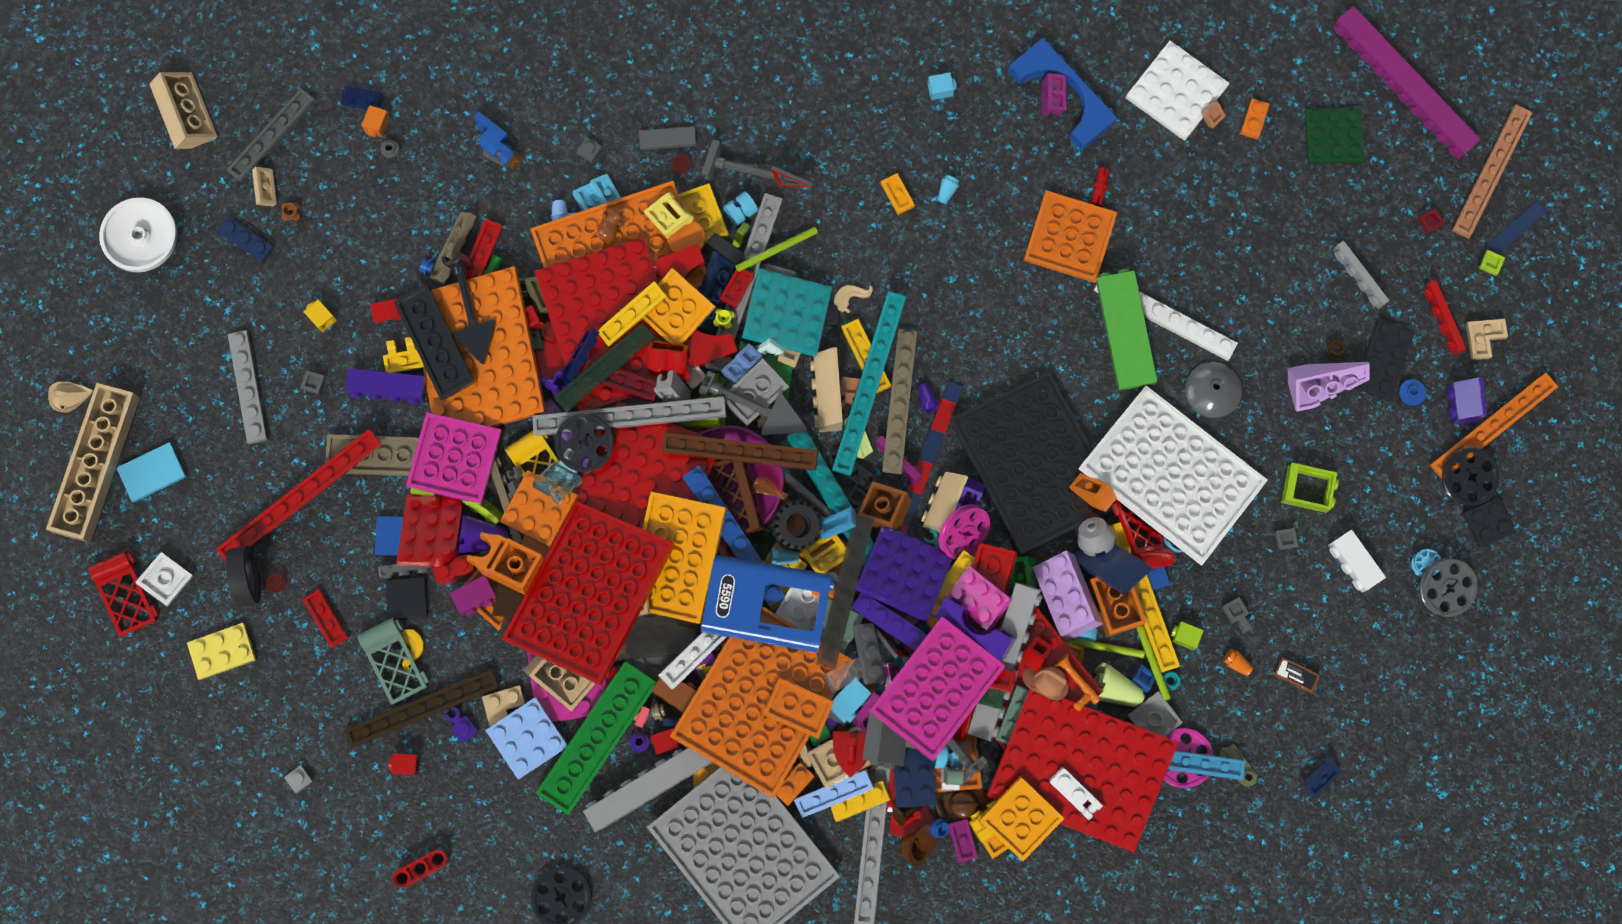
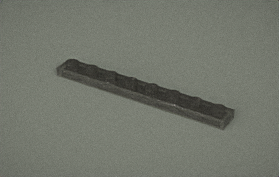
M856 515L857 526L851 528L816 661L817 665L831 669L836 668L856 591L855 588L859 580L874 522L873 519Z

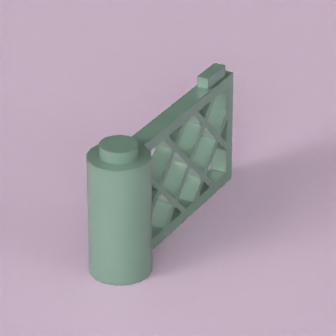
M393 617L357 635L358 641L366 652L391 705L427 688L426 683L429 682L425 672L420 673L402 636L401 630H403V626L400 620H395ZM400 641L403 647L400 655L390 652L392 644ZM377 651L385 652L383 664L376 662L372 654ZM389 654L399 657L396 668L386 665ZM402 658L410 661L411 667L409 672L399 669ZM385 667L395 670L391 681L384 679L382 676ZM397 672L408 675L405 685L394 682ZM410 677L418 678L421 686L415 689L407 687ZM393 685L403 688L401 696L396 699L391 694Z

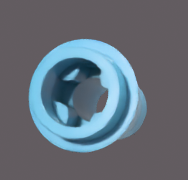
M949 175L942 178L937 201L947 204L958 189L959 180Z
M777 546L776 548H771V564L784 565L799 562V551H792Z

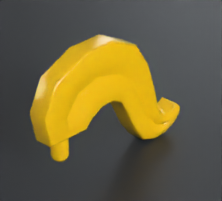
M405 629L401 632L406 644L410 646V652L416 661L424 651V641L415 630ZM404 659L402 667L406 672H409L410 661Z

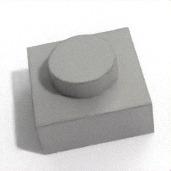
M301 765L284 777L296 794L313 782Z

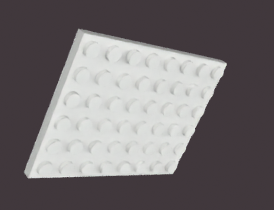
M1148 386L1143 388L1079 467V470L1085 475L1108 483L1115 493L1117 500L1201 566L1267 482L1265 477Z

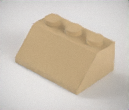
M945 472L943 477L939 476L936 487H939L936 494L932 493L928 503L931 504L929 512L925 510L921 520L924 522L923 528L927 530L933 529L937 534H940L944 522L955 511L968 476Z

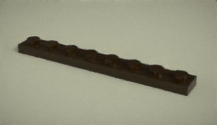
M491 669L349 727L344 731L349 745L353 749L499 688V685Z

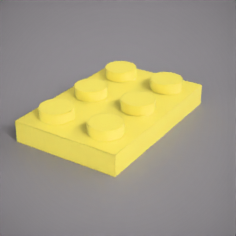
M245 623L187 642L199 680L256 660Z

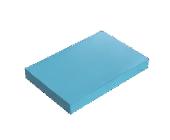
M170 442L117 467L118 473L133 503L186 478L185 472Z

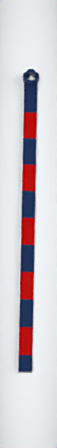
M950 381L916 465L921 471V482L915 486L910 481L906 491L912 499V503L899 530L905 534L908 531L949 425V419L952 417L963 386ZM863 617L860 624H868L871 622ZM839 686V687L837 688V690H836L835 694L833 695L831 701H832L833 698L840 692V690H841L843 687Z

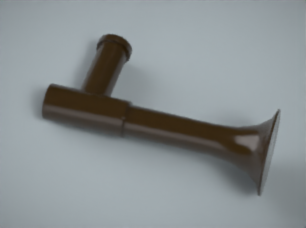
M943 792L936 793L937 805H933L938 818L947 816L939 801L944 798ZM925 806L900 810L894 807L892 814L895 821L900 826H904L905 819L909 815Z

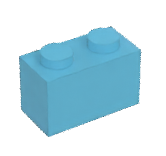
M854 677L832 700L834 703L830 711L841 722L845 723L848 721L850 723L857 715L855 711L860 706H864L872 693Z

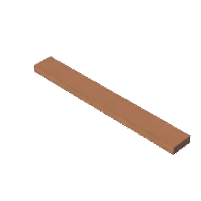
M1515 104L1452 231L1467 239L1471 237L1533 112Z

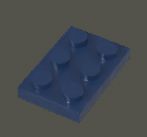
M906 748L904 766H895V769H893L897 808L937 805L932 761L919 750Z

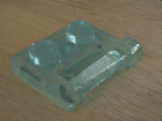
M553 462L533 481L532 487L551 497L556 504H561L565 500V496L582 483V478L560 464ZM564 480H569L560 491L556 489Z

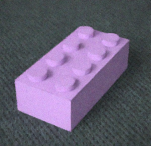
M1066 550L1033 567L1060 637L1070 641L1103 624L1075 555Z

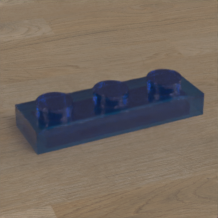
M594 328L585 331L561 373L560 380L572 382L578 377L580 373L578 370L589 357L588 352L598 342L597 336L600 332Z

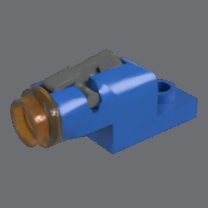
M478 111L474 119L476 127L484 132L479 138L483 149V156L502 167L512 169L513 171L516 170L522 163V158L507 143L509 141L508 134Z

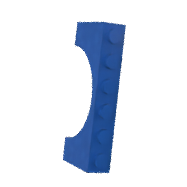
M1042 38L1010 64L1008 73L1019 85L1036 77H1045L1048 73L1066 75V83L1076 91L1082 104V119L1069 138L1081 152L1115 125L1117 117L1114 110L1104 104L1103 99L1091 90V86L1086 81H1082L1078 72L1068 66L1066 59L1054 51V47L1050 42H1046Z

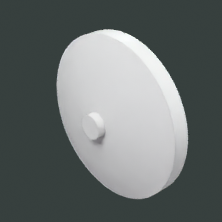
M131 198L114 206L103 219L99 234L101 248L106 257L123 270L130 272L149 271L163 264L172 254L177 242V226L170 212L160 203L148 198Z

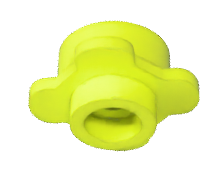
M721 308L717 309L716 319L713 321L716 327L723 326L726 329L731 328V320L734 317V313L722 310Z

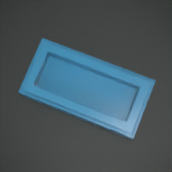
M850 507L822 519V522H820V526H822L820 537L825 540L856 527L855 509Z

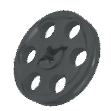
M1443 558L1432 563L1425 570L1420 581V596L1424 605L1431 612L1445 617H1453L1465 612L1472 605L1477 594L1475 573L1469 565L1453 558ZM1455 563L1457 571L1451 574L1450 566ZM1438 569L1440 571V576L1438 579L1434 580L1432 577L1433 571ZM1468 576L1470 582L1468 586L1464 587L1462 580ZM1447 584H1450V586H1449V587L1451 588L1450 591L1447 590V589H1448L1447 586H1446ZM1433 588L1435 590L1434 597L1429 599L1427 596V592L1429 589ZM1463 595L1465 597V601L1462 605L1459 606L1457 603V599L1459 596ZM1443 601L1447 602V609L1445 611L1440 610V604Z

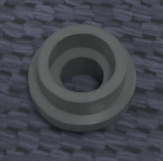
M386 140L382 143L380 151L384 157L394 158L399 153V145L394 140ZM388 146L393 147L390 151H387L386 149Z

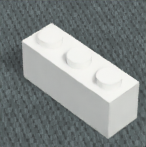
M1352 530L1328 545L1332 556L1338 558L1342 564V570L1351 576L1354 587L1357 590H1361L1362 593L1386 578Z

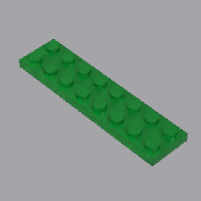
M625 661L536 794L569 815L652 693V689L657 682Z

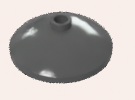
M1208 362L1199 365L1189 374L1185 383V396L1190 407L1198 414L1207 418H1221L1233 412L1240 403L1242 385L1239 377L1230 367L1222 363ZM1213 385H1218L1219 390H1215L1213 388Z

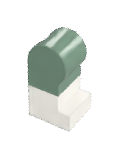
M945 767L941 770V790H960V785L963 784L964 779L962 767Z

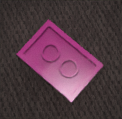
M972 566L967 567L948 594V596L952 595L968 606L967 614L987 631L993 629L1012 601L1006 593Z

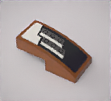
M1285 658L1281 659L1274 674L1275 677L1313 694L1320 679V675Z

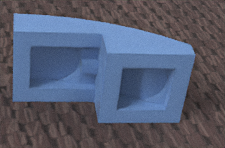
M748 344L722 369L721 373L735 385L763 356L751 344Z

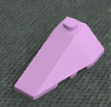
M1369 362L1305 364L1288 368V386L1296 412L1315 408L1321 405L1320 402L1328 398L1333 399L1337 397V393L1345 389L1350 390L1369 380Z

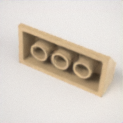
M159 72L151 81L150 87L174 148L191 149L216 139L217 134L192 72Z
M837 347L817 352V356L813 357L814 360H810L811 371L815 372V378H811L812 390L816 389V397H813V408H817L818 415H814L815 427H819V432L842 431L843 421Z

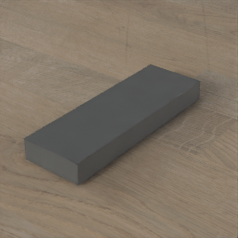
M695 127L639 130L640 150L696 146Z

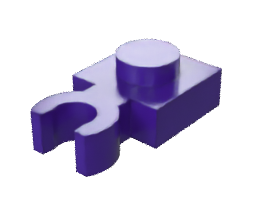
M454 707L453 710L456 712V716L450 718L448 714H445V718L455 724L451 727V730L461 743L464 744L479 731L467 716L461 719L460 710Z

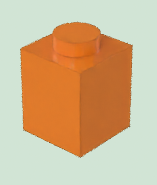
M369 105L361 126L367 135L383 137L390 116L386 110Z

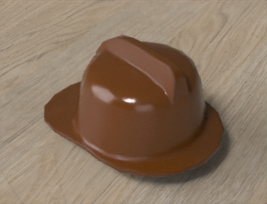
M981 789L952 791L945 798L944 808L950 818L958 821L966 819L969 821L971 819L970 816L976 811L980 810L983 812L986 810V805L991 802V799Z
M931 824L922 826L916 833L908 834L902 840L898 854L909 860L912 866H920L936 847L938 838L931 835Z

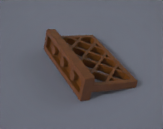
M727 460L716 462L713 469L718 471V474L714 481L708 480L714 488L717 486L723 490L720 496L722 501L727 492L735 496L730 506L726 505L730 513L733 511L739 514L736 521L738 525L743 517L748 519L750 528L741 529L743 533L748 534L766 529L749 464ZM733 462L734 471L732 474L729 475L723 472L726 465ZM722 474L729 477L725 488L717 484ZM733 480L739 484L736 494L728 490ZM738 499L744 503L741 512L733 508Z

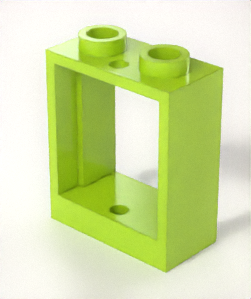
M1291 463L1287 467L1281 503L1327 513L1335 505L1336 498L1333 497V494L1339 484V479L1336 478L1337 472ZM1298 473L1327 480L1323 505L1293 498Z

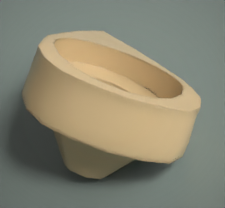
M56 382L49 387L48 400L53 410L67 413L81 405L94 391L71 382Z

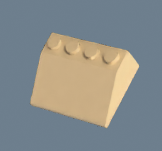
M537 656L523 670L571 712L595 685V683Z

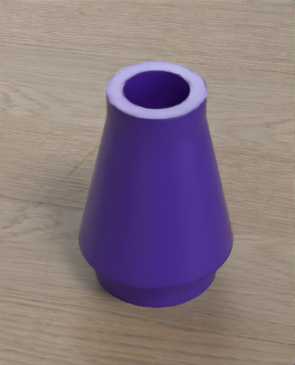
M927 383L919 385L917 389L919 391L921 409L925 413L936 411L939 408V401L929 388V385Z

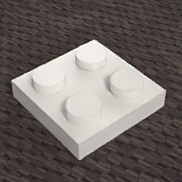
M161 552L135 583L168 607L192 579L193 575Z

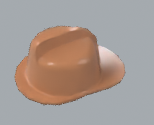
M1042 666L1037 673L1028 667L1023 673V681L1026 686L1047 698L1060 700L1068 693L1066 676L1059 668H1046Z

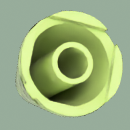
M1102 662L1094 671L1097 674L1094 680L1104 691L1099 695L1101 698L1099 701L1130 707H1137L1142 704L1145 695L1140 687L1108 663Z

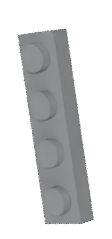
M1342 241L1333 249L1335 257L1343 262L1347 273L1355 278L1360 290L1365 291L1370 303L1379 310L1389 299L1348 245Z

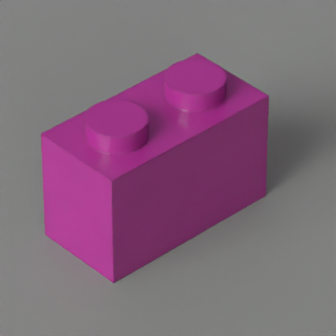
M485 575L450 593L459 613L467 617L477 613V609L482 606L486 608L493 605L496 594Z

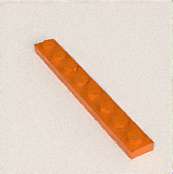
M1544 373L1430 464L1431 468L1442 479L1443 467L1453 453L1464 448L1482 449L1557 389L1558 386L1547 373ZM1471 452L1467 454L1466 460L1473 456ZM1457 463L1452 464V472L1459 467Z

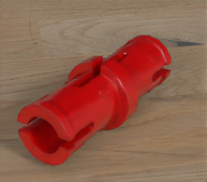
M1102 167L1098 168L1097 180L1093 184L1094 193L1091 201L1092 205L1097 203L1096 206L1099 207L1103 205L1110 173L1109 169L1106 168V171H1104L1105 168Z

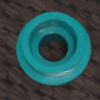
M1167 671L1162 675L1169 691L1179 687L1180 677L1176 672ZM1169 677L1173 679V684L1171 685L1167 683V678Z

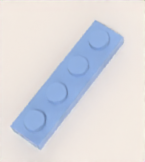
M867 769L827 789L825 787L819 788L795 798L794 801L803 818L874 788Z

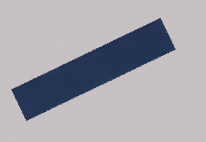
M1539 201L1535 202L1487 245L1496 254H1500L1546 214L1548 210Z

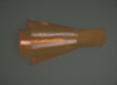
M764 475L761 478L757 476L752 486L755 488L754 492L770 496L774 495L783 501L788 496L787 493L777 489Z

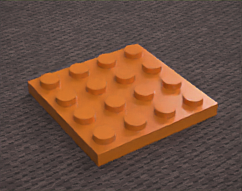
M1046 190L1024 261L1096 283L1117 212Z

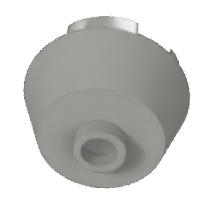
M1089 518L1080 525L1078 546L1085 554L1096 556L1095 553L1103 551L1107 553L1114 547L1115 531L1102 518Z

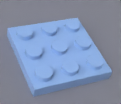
M536 697L485 730L518 779L568 746Z

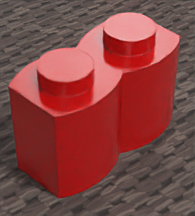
M650 341L647 368L654 372L674 370L676 374L685 373L688 346L679 343L669 344L662 341Z
M461 555L454 558L451 562L444 563V566L434 567L432 570L436 582L444 586L454 583L458 578L471 577L476 571V567L467 562L466 558L468 555Z

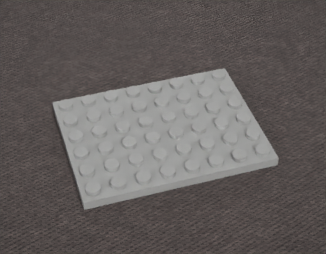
M721 767L647 827L723 924H783L840 877L776 795L774 798H771Z

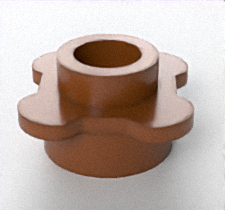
M298 203L282 204V220L293 219L297 221L300 219V205Z

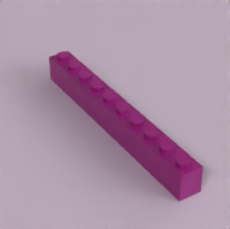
M1354 6L1337 19L1333 26L1336 33L1347 41L1351 49L1357 51L1360 58L1372 67L1373 72L1385 81L1389 89H1393L1400 101L1410 107L1411 112L1423 121L1424 126L1436 135L1439 142L1447 146L1453 156L1460 159L1476 146L1481 139Z

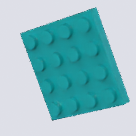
M759 268L742 338L763 343L771 337L784 349L816 357L832 287Z

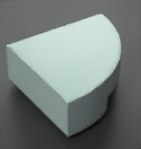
M770 337L757 347V351L763 355H766V353L779 355L784 352V347L778 345Z

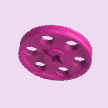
M974 504L964 505L956 509L946 519L940 530L939 546L942 552L955 560L958 559L963 550L970 555L975 553L979 543H984L989 533L990 518L987 512ZM975 512L974 516L970 518V515ZM960 518L959 522L954 525L955 521ZM983 522L981 527L977 529L978 525ZM952 535L950 541L946 542L947 538ZM975 539L973 544L969 546L970 542ZM959 546V549L954 552L955 548Z
M1181 728L1173 730L1165 736L1179 742L1176 751L1197 753L1196 748L1199 745H1203L1207 750L1205 755L1214 756L1208 740L1197 731ZM1183 733L1190 735L1191 741L1189 744L1181 742L1180 737ZM1169 770L1165 775L1164 781L1174 787L1190 788L1201 784L1207 779L1208 775L1198 776L1194 773L1183 772L1187 776V781L1181 784L1176 778L1180 771Z

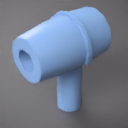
M553 201L552 221L575 214L567 213L565 201Z

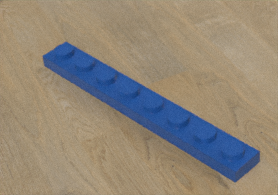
M700 466L682 477L698 502L727 508ZM727 508L721 534L726 545L735 558L763 563ZM767 584L765 587L763 600L769 608L785 597L778 585Z

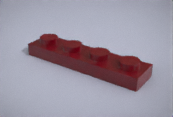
M590 359L586 360L581 374L582 379L651 402L655 401L657 396L654 391L656 381Z

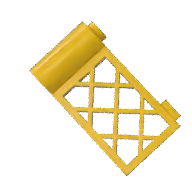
M533 430L504 449L515 466L521 467L526 462L535 463L534 474L537 464L547 465L546 476L538 475L546 480L550 479L548 477L550 466L557 467L559 464V460L545 441L548 437L546 435L534 436ZM545 449L550 454L549 463L538 461L539 453ZM522 469V476L524 477L526 472ZM575 477L570 484L573 488L571 491L575 493L579 484Z

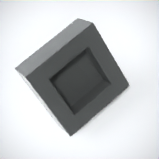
M586 137L576 153L593 163L601 152L602 146Z
M306 370L300 389L320 395L326 377Z
M1295 528L1274 532L1278 551L1299 547Z

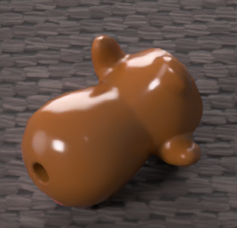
M606 210L603 211V221L600 222L597 235L603 242H612L617 235V226L624 227V223L621 221L622 216L620 213Z

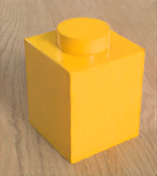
M319 300L311 302L304 311L322 333L337 321Z

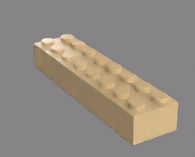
M96 383L46 530L91 543L140 397L133 392Z

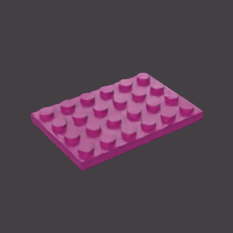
M941 617L869 712L931 761H934L1005 668V665L949 621Z

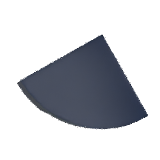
M665 718L663 719V726L675 728L680 719Z

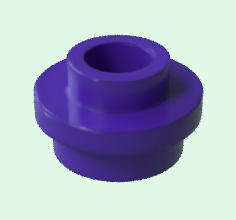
M642 732L635 733L630 738V746L636 752H643L649 746V738ZM639 738L643 740L641 746L636 745V740Z

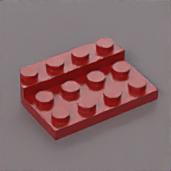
M407 494L397 565L441 567L454 556L457 557L463 515L459 499L446 496Z

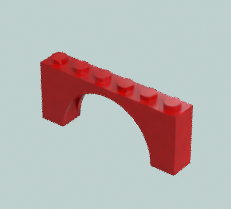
M696 244L655 259L656 265L653 268L656 276H661V279L672 268L686 279L695 269L705 265L700 248ZM695 330L684 343V345L688 346L689 354L687 360L689 365H694L695 369L738 353L731 333L715 336Z

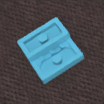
M607 173L592 179L589 184L573 190L572 193L582 211L621 198Z

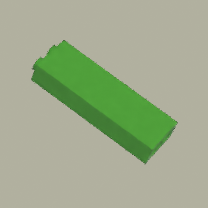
M1122 269L1118 271V274L1111 275V272L1102 273L1096 279V285L1117 389L1121 391L1156 384L1157 378L1135 270Z

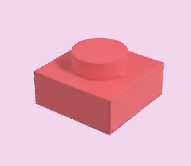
M642 706L633 719L636 721L635 725L644 729L651 710Z

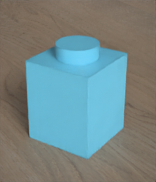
M950 72L928 77L927 85L931 101L953 96L956 82L954 78H951Z

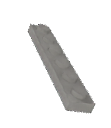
M245 330L228 334L247 443L254 444L267 441L249 333Z

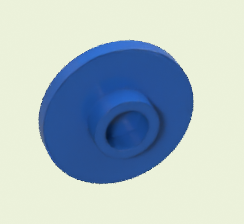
M1410 379L1400 386L1399 396L1405 404L1416 406L1424 401L1426 389L1420 381Z

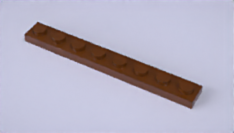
M664 433L661 449L662 453L814 471H816L819 453L818 450L673 433Z

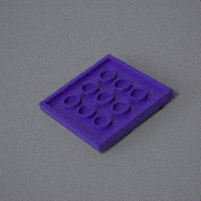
M882 525L855 590L927 622L953 558L948 557L942 550L896 529L894 531Z

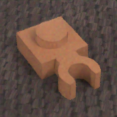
M841 377L840 395L845 398L841 402L842 410H844L845 404L853 405V398H855L860 379Z

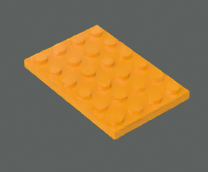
M655 492L650 493L643 530L675 544L648 597L650 613L702 624L713 561L718 552L727 508Z

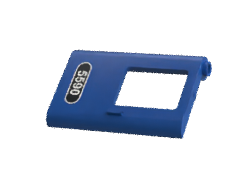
M715 555L701 632L818 653L829 591H833L835 579H831L832 575ZM774 584L818 592L820 599L814 630L806 631L762 623L760 621V614L766 585Z

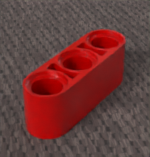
M435 850L397 870L393 875V883L397 887H409L446 867L449 863V855L445 851ZM440 853L443 855L444 861L442 864L437 865L434 859ZM423 863L426 871L420 875L417 872V866ZM402 873H405L408 877L405 884L399 882V876Z

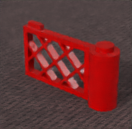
M1116 499L1111 506L1115 516L1119 517L1133 556L1150 565L1152 570L1171 566L1174 563V553L1170 548L1166 547L1162 534L1152 526L1149 528L1143 524V519L1139 518L1137 520L1131 516L1132 511L1130 509L1128 513L1125 512L1121 507L1122 503ZM1129 521L1137 525L1135 531L1129 527ZM1140 528L1147 532L1146 538L1138 534ZM1151 535L1156 538L1157 545L1149 541ZM1136 538L1143 542L1142 548H1137Z
M126 550L88 567L89 573L97 585L119 637L157 621L156 617L159 616L155 606H150L143 588L135 583L138 580V576L133 563L136 561L131 552L128 553ZM129 574L133 578L131 588L121 584L124 576ZM109 583L116 585L112 596L106 594L103 588L104 585ZM120 587L129 590L126 600L116 597ZM133 591L141 596L139 605L129 602ZM114 600L124 603L120 613L113 611L112 605ZM128 604L137 607L133 618L124 615ZM140 609L148 612L149 620L144 622L136 620ZM122 617L132 620L129 629L124 631L120 627Z

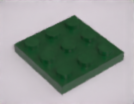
M1361 108L1305 109L1307 164H1356L1365 161Z

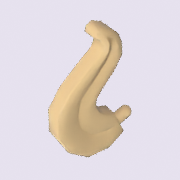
M846 285L836 293L834 305L837 306L838 311L850 313V310L847 308L849 306V299L853 296L868 298L873 292V286H869V289L865 290L854 285Z

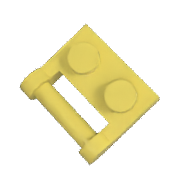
M671 192L666 193L644 211L645 215L667 239L684 225H688L693 221V216L680 206ZM667 204L670 205L680 218L676 220L665 206Z

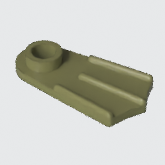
M1233 744L1222 748L1218 757L1245 760L1244 780L1238 781L1247 787L1254 785L1257 781V775L1236 745ZM1246 774L1251 775L1250 781L1245 779Z

